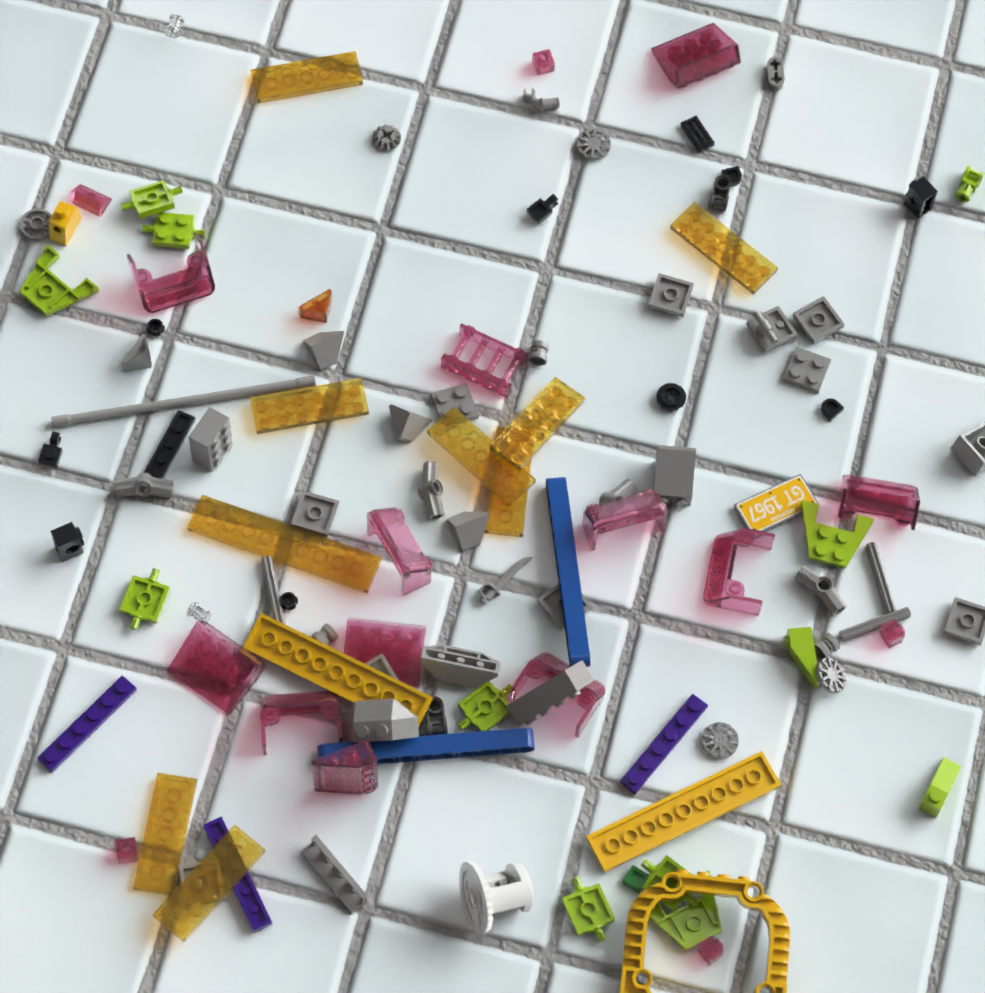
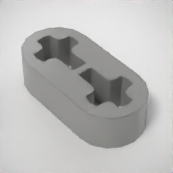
M772 57L767 61L766 66L767 83L770 89L777 91L782 89L784 85V68L780 58ZM772 64H775V66L777 67L776 71H774V67L772 66ZM774 77H777L778 84L775 83Z

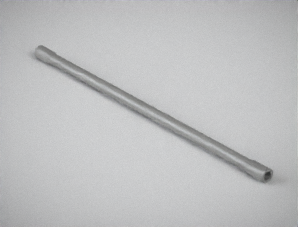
M313 375L237 389L72 415L53 416L51 421L53 428L63 427L76 423L208 402L316 387V382Z

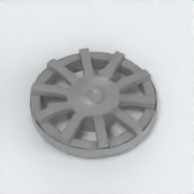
M597 128L584 130L577 139V150L586 159L599 160L604 158L610 151L611 142L608 135L601 130H597ZM580 140L585 141L587 143L580 144ZM608 143V147L601 144ZM600 148L606 149V151L602 153ZM598 152L600 155L594 156V153Z
M40 208L27 211L20 220L21 232L26 238L33 241L45 240L49 237V229L45 227L49 226V222L45 223V221L51 218L52 214ZM42 213L47 215L45 218L41 217ZM29 215L31 216V220H27L26 218ZM26 222L30 225L23 226V223Z
M830 657L821 659L816 666V674L820 684L830 693L842 691L847 681L844 668L839 665L837 660Z
M722 722L707 726L701 737L704 751L717 759L731 756L736 751L739 743L738 734L731 725ZM717 727L718 732L716 733L712 728ZM721 727H725L723 732H721ZM728 729H729L732 733L729 734V735H726V733H727V731H728ZM710 730L713 736L707 735L706 733ZM730 737H735V741L728 740ZM705 738L712 739V741L705 743ZM727 743L733 744L735 746L733 747V749H731L727 745ZM713 745L714 747L710 751L707 746ZM723 748H726L729 752L723 754ZM720 749V754H715V750Z

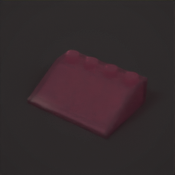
M714 23L651 48V52L669 81L678 89L741 63L738 44Z
M348 618L344 654L366 664L382 653L399 681L409 686L420 687L423 664L420 659L423 646H425L427 626Z
M197 621L168 667L167 672L230 715L256 683L267 663L208 622Z
M369 740L311 761L313 787L316 792L369 794L378 787V761Z

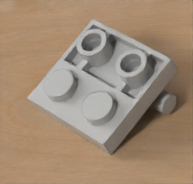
M779 306L762 314L759 311H755L752 314L754 318L746 322L747 327L765 354L796 339L798 336Z

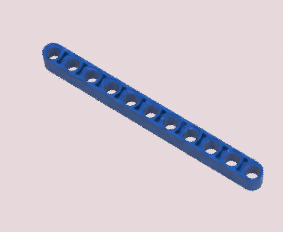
M566 477L546 478V492L569 666L571 667L583 660L586 667H590L589 643Z
M516 728L428 735L386 741L321 744L317 746L318 767L327 769L526 753L535 750L533 729Z

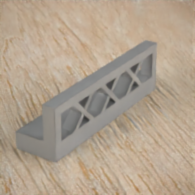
M315 835L311 838L312 843L301 851V855L352 915L367 903V894L320 838Z

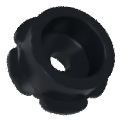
M151 319L146 328L147 333L152 334L154 337L160 336V333H163L165 330L163 322L159 319Z
M285 592L280 596L283 610L288 609L290 611L296 608L298 598L293 593Z

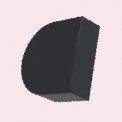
M739 166L721 170L722 175L730 178L731 186L740 184L742 173Z
M832 398L824 400L821 405V413L829 421H832L844 410V407Z

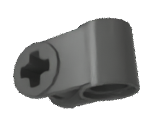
M720 175L715 179L713 191L709 199V209L713 207L726 212L731 187V180L728 176Z
M433 696L430 706L438 705L440 709L437 711H432L430 708L427 709V734H448L444 703L441 698Z

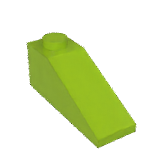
M812 628L788 629L786 636L783 637L784 647H788L790 657L812 687L816 689L820 682L816 674L817 659Z
M943 758L918 809L937 818L962 766Z

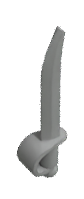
M526 557L517 561L494 585L491 583L483 584L479 589L480 604H487V601H490L495 594L500 596L499 590L533 557ZM488 588L489 590L484 595L482 589Z

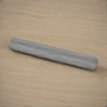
M875 542L868 543L865 548L885 613L888 614L896 611V607Z
M265 556L261 560L273 619L285 624L272 557Z
M904 607L839 631V638L842 642L905 620L911 617V611L908 607Z

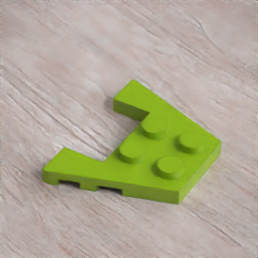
M48 244L44 247V252L36 261V266L20 289V294L46 317L99 292V288L88 278L72 290L49 271L48 268L60 256Z
M802 500L800 507L803 514L802 522L805 528L808 559L845 569L874 522V519L857 515L853 532L816 523L819 504Z
M701 895L702 897L698 899L700 903H696L698 905L696 908L688 904L668 915L665 914L658 902L651 911L649 918L679 946L688 951L722 933L715 896Z

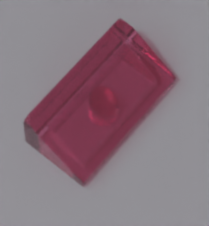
M79 184L71 191L69 202L100 217L112 199Z

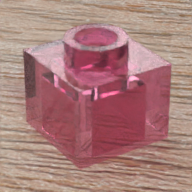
M550 49L532 53V63L537 76L555 70V62Z
M894 619L883 624L879 634L887 647L891 648L903 641L905 630Z
M135 837L115 840L119 864L139 861ZM130 847L128 851L123 850V848Z
M710 935L698 945L697 951L710 966L723 956L724 946L719 939H714Z

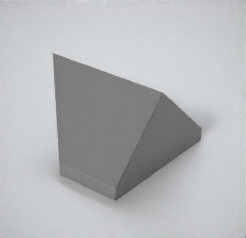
M344 331L319 332L303 340L320 371L337 364Z
M142 334L122 360L123 371L130 372L152 367L146 335Z
M392 404L389 405L397 439L412 442L433 421V419Z
M464 511L447 518V522L462 552L480 545L490 512Z

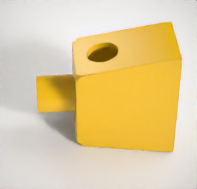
M62 201L58 203L49 219L50 240L67 246L82 219L77 207Z

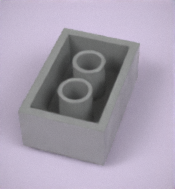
M209 407L189 435L192 461L211 472L221 464L222 456L225 452L230 451L233 442L229 417Z

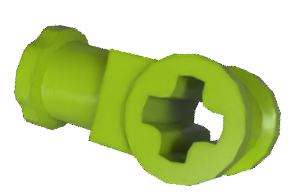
M967 166L961 178L960 189L955 192L957 200L963 203L970 201V195L979 187L984 172L979 173L970 169V166Z

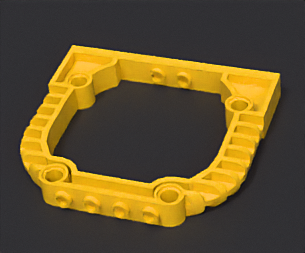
M677 870V872L665 874L660 883L645 889L632 903L626 921L619 993H652L649 989L653 980L652 975L647 969H644L649 916L653 908L661 900L676 901L685 893L736 898L743 908L759 911L767 925L768 950L765 982L760 983L755 988L754 993H760L762 988L768 989L770 993H787L790 948L789 923L780 906L771 897L764 894V889L759 882L750 881V878L745 876L731 879L726 874H717V877L709 876L707 872H697V875L689 874L688 870ZM674 879L677 886L673 889L668 888L666 880ZM755 888L758 896L755 898L750 897L747 890ZM638 975L646 976L647 983L645 985L637 983L636 977Z

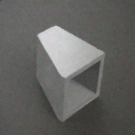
M658 445L655 458L652 503L659 505L676 504L679 507L691 506L696 448Z

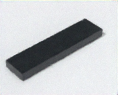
M180 410L177 411L144 473H149L152 477L160 479L165 477L196 420L194 416Z

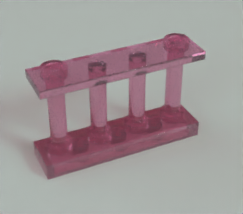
M461 323L459 335L462 338L452 355L443 354L441 368L508 398L512 386L509 380L519 362L527 365L528 354L521 348L516 349L477 331L470 325ZM472 340L479 345L470 361L465 363L458 358L467 342ZM487 347L496 352L486 370L482 371L476 368L475 365ZM502 355L511 358L512 361L502 378L492 375Z

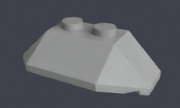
M448 645L423 646L420 659L436 680L476 688L498 677L501 663L484 653Z
M396 699L355 701L341 721L342 741L368 742L419 737L418 717Z

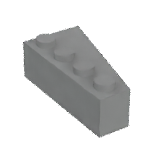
M583 660L506 706L518 726L524 722L526 725H529L537 720L536 715L540 714L542 717L551 712V706L555 705L557 708L566 703V697L569 696L573 699L581 694L580 689L593 682L594 679Z

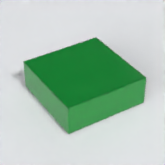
M632 865L622 880V884L639 894L649 874Z

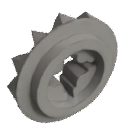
M385 124L381 127L378 126L373 131L372 140L374 145L380 150L390 151L399 146L401 134L399 129H396L393 125L387 126ZM384 134L390 135V140L384 138Z

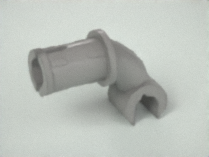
M532 88L531 94L526 93V89H524L523 100L541 110V112L547 109H559L560 102L558 97L549 99L540 97L539 99L535 97V89Z

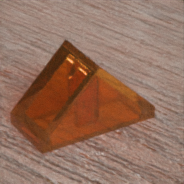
M328 289L299 306L300 318L327 323L332 303V291Z

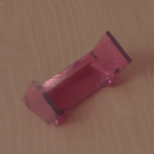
M198 233L194 234L198 251L191 253L187 257L188 269L153 279L149 270H137L131 255H126L139 297L147 312L155 313L209 296L214 292V279L204 243Z
M842 475L837 508L839 518H842V516L851 517L856 512L892 517L898 522V525L909 526L910 524L911 530H915L920 505L917 487L855 475Z
M646 489L639 494L599 505L591 504L587 506L583 514L582 525L591 551L595 550L598 534L653 519L657 520L660 531L664 532L668 509L658 492L652 489Z
M395 507L374 509L367 513V533L369 536L377 534L402 578L403 596L431 583L432 562L428 556H424L404 522L405 516L401 509L397 510Z
M741 528L717 535L714 539L703 594L704 602L709 606L759 616L763 601L744 597V585L739 581L731 580L737 546H755L771 550L775 534Z
M548 652L538 654L527 663L512 686L511 698L515 700L529 677L539 679L546 675L549 678H553L570 668L569 664ZM595 679L590 684L581 688V694L577 696L578 705L586 710L576 726L575 736L578 738L605 697L606 690L604 685Z
M330 691L265 696L260 702L263 754L268 755L266 726L277 724L280 716L320 713L327 721L337 720L339 743L343 742L339 696Z

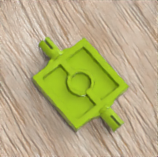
M162 180L129 190L131 201L121 204L123 211L134 208L141 219L175 208L173 196L181 194L183 191L181 186L170 189L165 181Z
M160 212L157 213L156 222L153 226L142 225V232L153 233L152 243L156 247L190 249L193 237L205 238V230L194 229V215Z
M152 568L149 578L132 576L119 609L120 613L133 617L129 626L132 630L133 628L137 630L140 620L156 624L170 591V586L156 581L160 573L158 569Z
M488 681L459 702L458 707L465 714L466 718L457 724L458 727L463 731L472 724L479 731H489L511 714L506 706L509 704L506 696L514 691L511 684H508L500 691Z
M668 855L656 866L645 859L641 867L650 872L642 888L647 889L654 884L660 883L664 875L669 872L686 869ZM674 879L666 880L668 888L673 889L677 886ZM685 893L676 901L661 900L660 902L674 912L685 901L696 908L698 906L696 903L699 904L700 900L691 893Z
M579 877L571 879L575 891L571 895L563 897L562 903L577 936L594 932L599 943L605 941L606 938L602 928L615 922L616 919L600 884L583 887Z

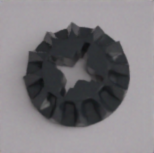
M664 384L657 391V403H659L662 409H667L669 412L671 410L677 411L684 406L686 393L677 384ZM668 392L672 397L675 396L674 403L670 399L667 400Z

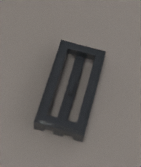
M697 116L681 122V128L698 153L702 152L703 149L707 150L709 146H714L715 142ZM692 122H694V123L696 124V126L698 127V129L700 130V132L702 133V135H703L704 138L706 139L707 143H705V141L703 140V138L701 137L700 133H699L698 130L695 128V126L692 124Z

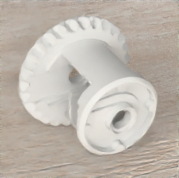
M472 861L462 863L459 872L460 895L467 919L476 933L480 935L488 933L492 926V914L514 908H519L522 913L531 910L533 905L532 883L526 868L520 862L508 863L505 871L485 876L476 863Z

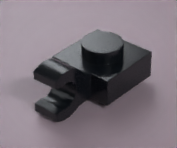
M554 194L545 201L540 198L527 208V213L540 224L553 214L552 209L558 205V198Z
M53 431L50 437V444H43L38 459L39 464L58 467L63 449L58 447L62 438L60 433Z

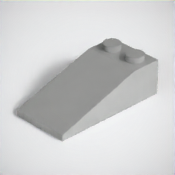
M985 422L959 435L950 448L974 476L985 471Z

